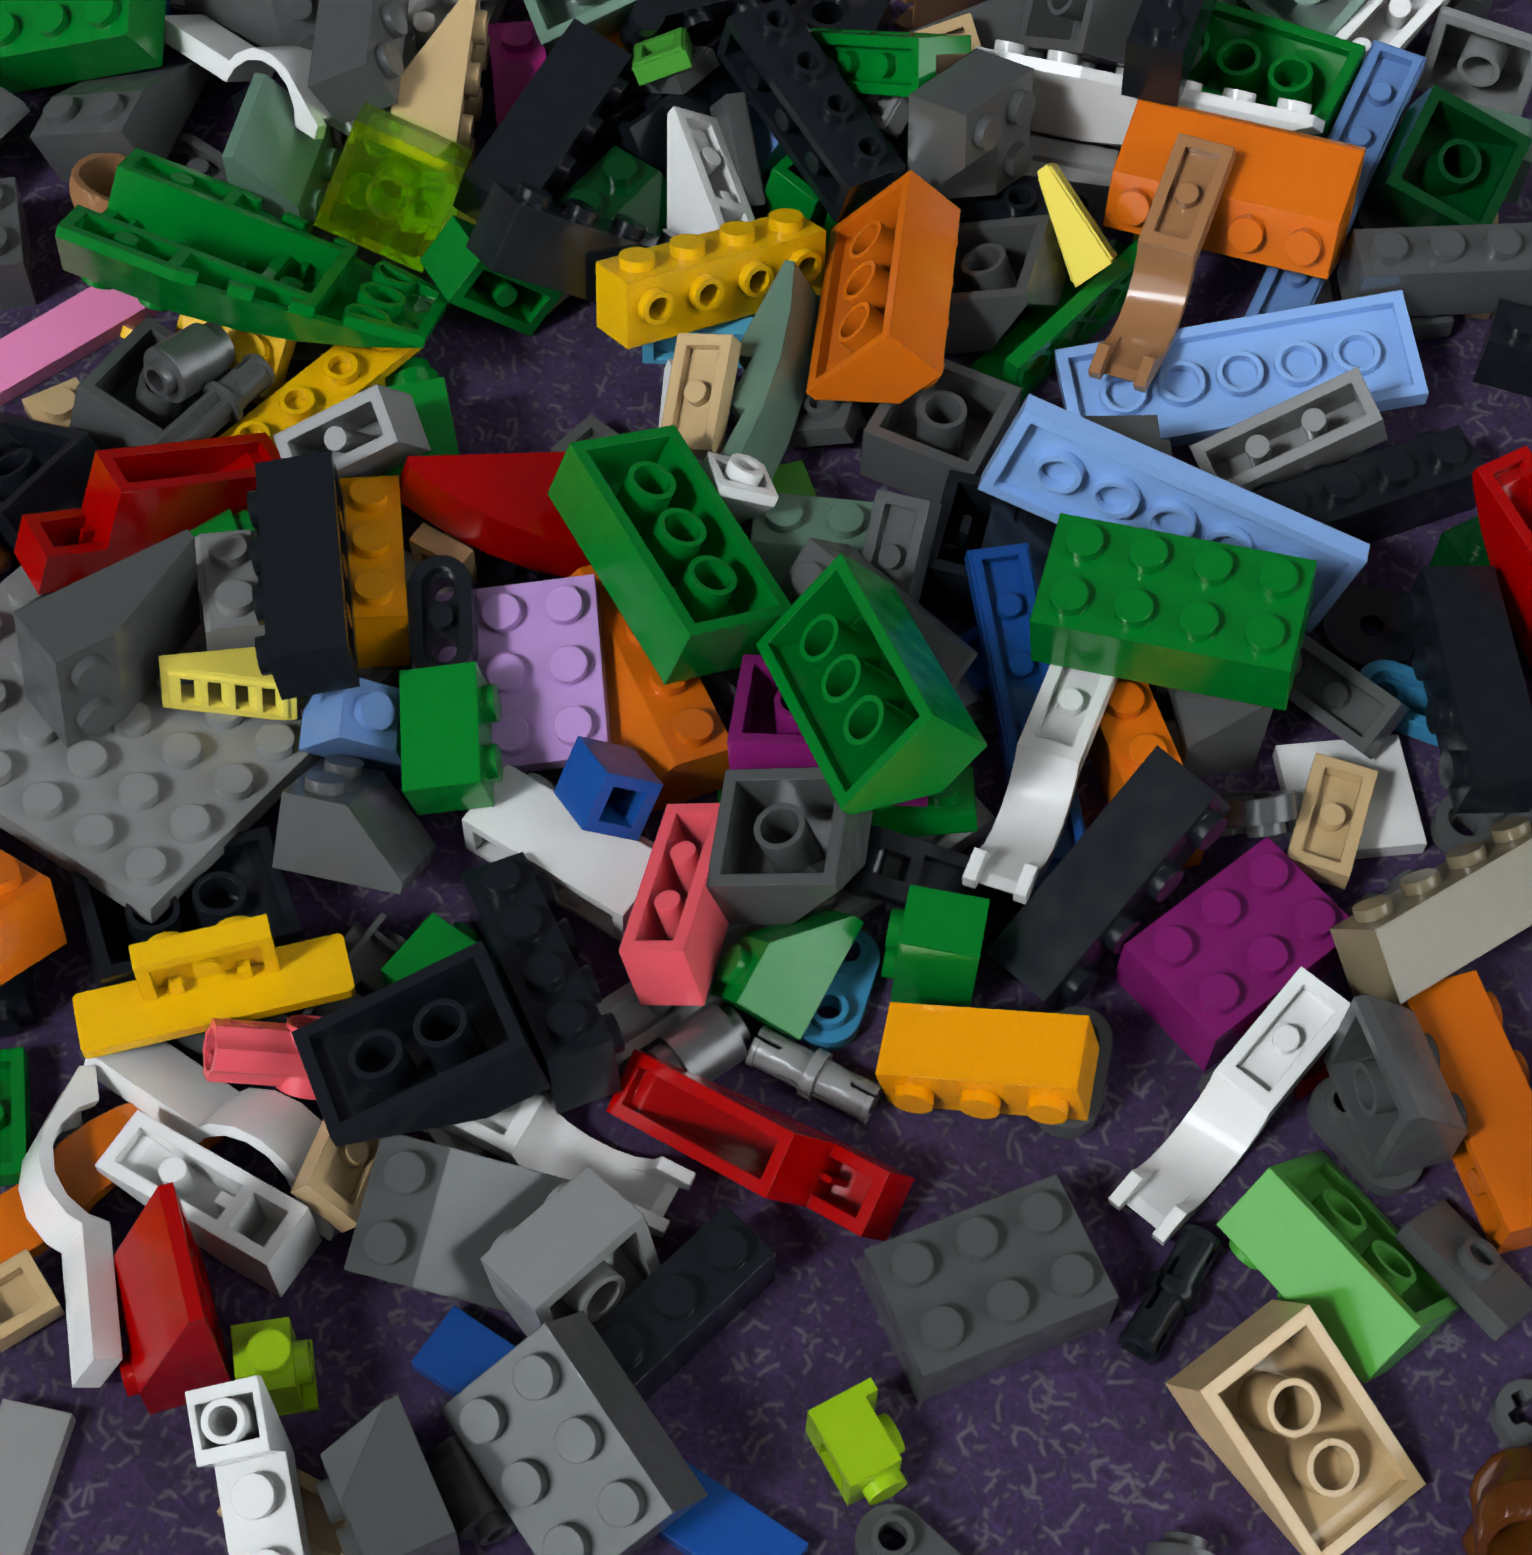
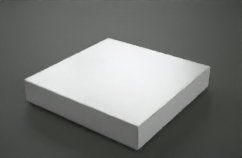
M1390 735L1372 759H1369L1345 740L1275 745L1272 757L1280 790L1294 791L1297 814L1316 752L1378 770L1355 859L1424 852L1427 841L1398 735ZM1296 819L1288 821L1291 835Z

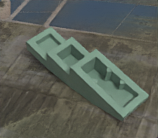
M785 260L741 340L739 363L745 372L733 392L730 412L738 423L721 452V455L730 457L732 454L740 453L755 458L765 465L771 481L787 449L806 394L819 306V297L795 261Z

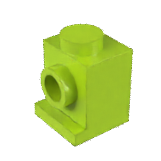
M289 1317L231 1325L235 1380L261 1375L278 1416L319 1410L312 1339L297 1341Z
M871 1377L807 1411L805 1432L847 1506L864 1497L869 1505L879 1504L900 1492L907 1485V1481L900 1471L902 1463L900 1454L905 1452L904 1442L890 1416L885 1412L877 1416L874 1412L878 1388Z

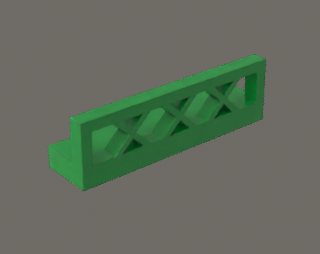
M809 28L811 35L826 56L836 63L841 77L853 93L909 97L910 93L936 76V55L971 53V35Z
M1112 238L1109 243L1117 254L1116 260L1076 288L1069 277L1065 282L1058 306L1033 309L1003 336L991 351L984 353L969 368L1022 388L1021 402L1056 370L1054 350L1083 345L1122 309L1133 275L1138 239L1129 247H1126Z

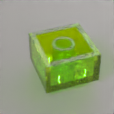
M365 102L353 123L314 226L423 273L424 267L419 260L440 232L473 150Z

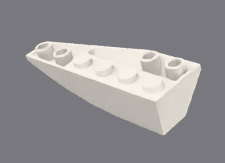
M996 40L994 49L975 46L974 49L977 48L1034 68L1032 93L1035 95L1036 103L1031 117L1030 132L1041 133L1046 137L1075 143H1097L1105 148L1121 149L1138 98L1121 95L1124 68L1116 67L1115 73L1095 69L1096 63L1081 60L1082 57L1079 55L1057 50H1048L1047 58L1043 59V53L1028 50L1026 45L1004 40ZM1187 80L1178 103L1180 106L1309 135L1323 133L1325 125L1324 120L1310 114L1311 104L1278 98L1277 106L1273 107L1255 103L1257 97L1255 93L1233 88H1223L1221 96L1202 92L1203 84Z

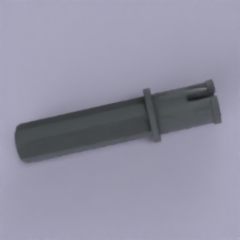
M250 353L246 354L242 361L218 382L210 381L205 384L202 389L203 396L147 445L211 438L227 423L234 424L239 422L243 417V409L266 388L271 387L275 383L276 378L273 369L261 356L255 353L252 355Z

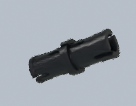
M1188 1224L1183 1227L1179 1238L1174 1244V1248L1159 1271L1150 1272L1144 1282L1143 1290L1145 1295L1134 1315L1118 1336L1117 1342L1122 1344L1121 1348L1150 1365L1157 1364L1161 1353L1167 1345V1341L1183 1316L1188 1317L1192 1315L1199 1302L1197 1292L1200 1289V1285L1224 1249L1223 1245L1219 1244L1220 1240L1215 1235L1196 1225Z

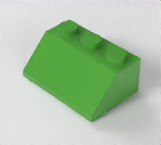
M1322 1150L1269 1167L1216 1224L1230 1239L1229 1246L1234 1255L1249 1268L1259 1270L1278 1290V1300L1309 1304L1355 1376H1358L1364 1384L1387 1372L1462 1308L1395 1238L1399 1232L1397 1227Z

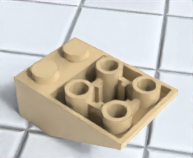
M459 0L401 75L398 103L391 105L387 132L394 184L402 185V174L405 170L462 173L463 177V172L466 173L469 166L475 160L476 139H473L474 121L480 122L483 106V88H480L481 72L487 71L490 55V37H487L489 11L479 9V0Z

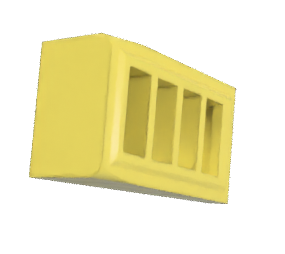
M1052 162L1037 171L1038 181L1070 280L1076 288L1116 260L1117 254L1057 163L1054 164Z
M255 647L158 656L162 705L164 708L270 720L297 719V698L281 700L273 675L262 676ZM180 679L194 680V684L181 685Z

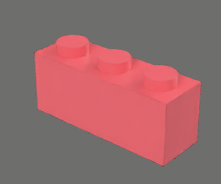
M720 803L667 804L619 948V954L640 1005H705L729 924L706 887Z

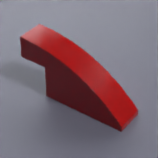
M266 432L96 450L82 507L22 515L14 554L38 595L55 592L186 529L190 531L229 508L232 514L245 509L248 510L247 491L257 490L255 463L281 459L279 451Z
M1526 445L1477 467L1472 473V481L1480 528L1490 566L1495 567L1508 618L1532 668V452Z
M565 452L407 456L399 478L401 503L447 534L492 556L531 570L564 578L569 577L580 567L591 565L547 494Z
M633 1050L620 1079L622 1091L613 1094L606 1112L766 1199L807 1207L860 1237L887 1241L915 1178L832 1136L738 1092L644 1051Z

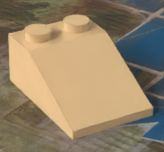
M1270 1300L1165 1383L1198 1434L1301 1555H1341L1426 1485L1309 1304Z

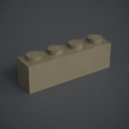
M1527 816L1512 817L1494 824L1490 828L1491 836L1480 842L1466 843L1445 853L1447 861L1435 868L1422 869L1405 875L1399 880L1401 888L1389 895L1374 896L1358 902L1352 907L1354 915L1330 928L1353 998L1369 994L1401 1005L1532 925V823H1530Z

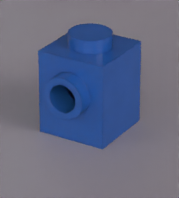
M578 736L554 789V794L582 830L638 841L660 794L663 783L634 748Z

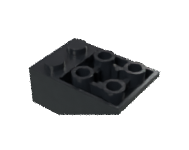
M950 469L940 501L942 503L919 604L928 611L976 622L964 561L967 550L1028 543L1037 589H1039L1057 524L978 490L981 476Z

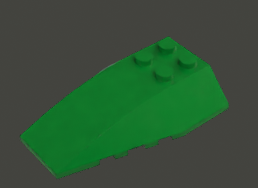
M135 148L117 166L108 207L103 213L77 205L57 225L55 239L62 269L80 276L87 285L102 290L115 289L138 298L142 305L152 310L162 312L173 311L181 315L239 331L299 342L351 347L423 348L450 304L437 286L386 260L372 266L358 259L356 256L359 247L341 237L334 239L333 243L307 233L309 221L289 211L283 213L282 219L262 210L264 198L246 189L139 148Z

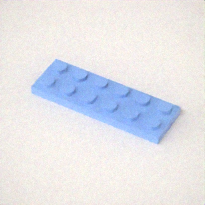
M1402 290L1178 328L1172 345L1146 393L1134 390V382L1104 374L1101 380L1089 377L1088 370L1099 342L1054 350V362L1065 410L1083 418L1084 416L1157 415L1160 439H1168L1171 447L1194 444L1356 367L1359 368L1379 412L1426 404L1429 394Z
M1028 394L982 472L978 486L980 491L1056 524L1060 513L1316 560L1313 598L1305 632L1308 633L1314 630L1367 563L1370 544L1031 394Z

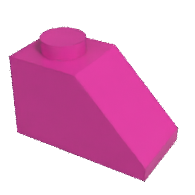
M532 21L488 24L490 66L497 127L546 59L545 48L541 45Z

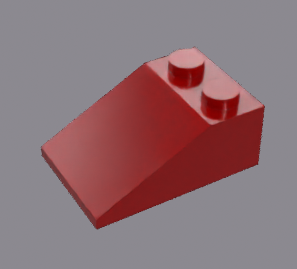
M173 1182L160 1185L156 1188L113 1256L120 1330L125 1329L130 1352L122 1354L123 1359L119 1363L121 1377L127 1396L140 1395L150 1415L187 1404L186 1391L233 1381L204 1258Z

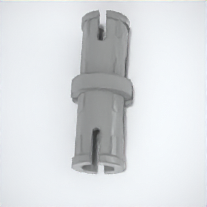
M766 1025L759 1030L758 1036L761 1037V1040L756 1037L754 1038L747 1053L746 1065L755 1067L796 1088V1096L808 1102L814 1097L857 1119L858 1122L864 1125L867 1123L871 1116V1113H869L870 1109H875L883 1094L879 1083H875L832 1061L833 1054L822 1048L814 1052L773 1031L772 1028Z

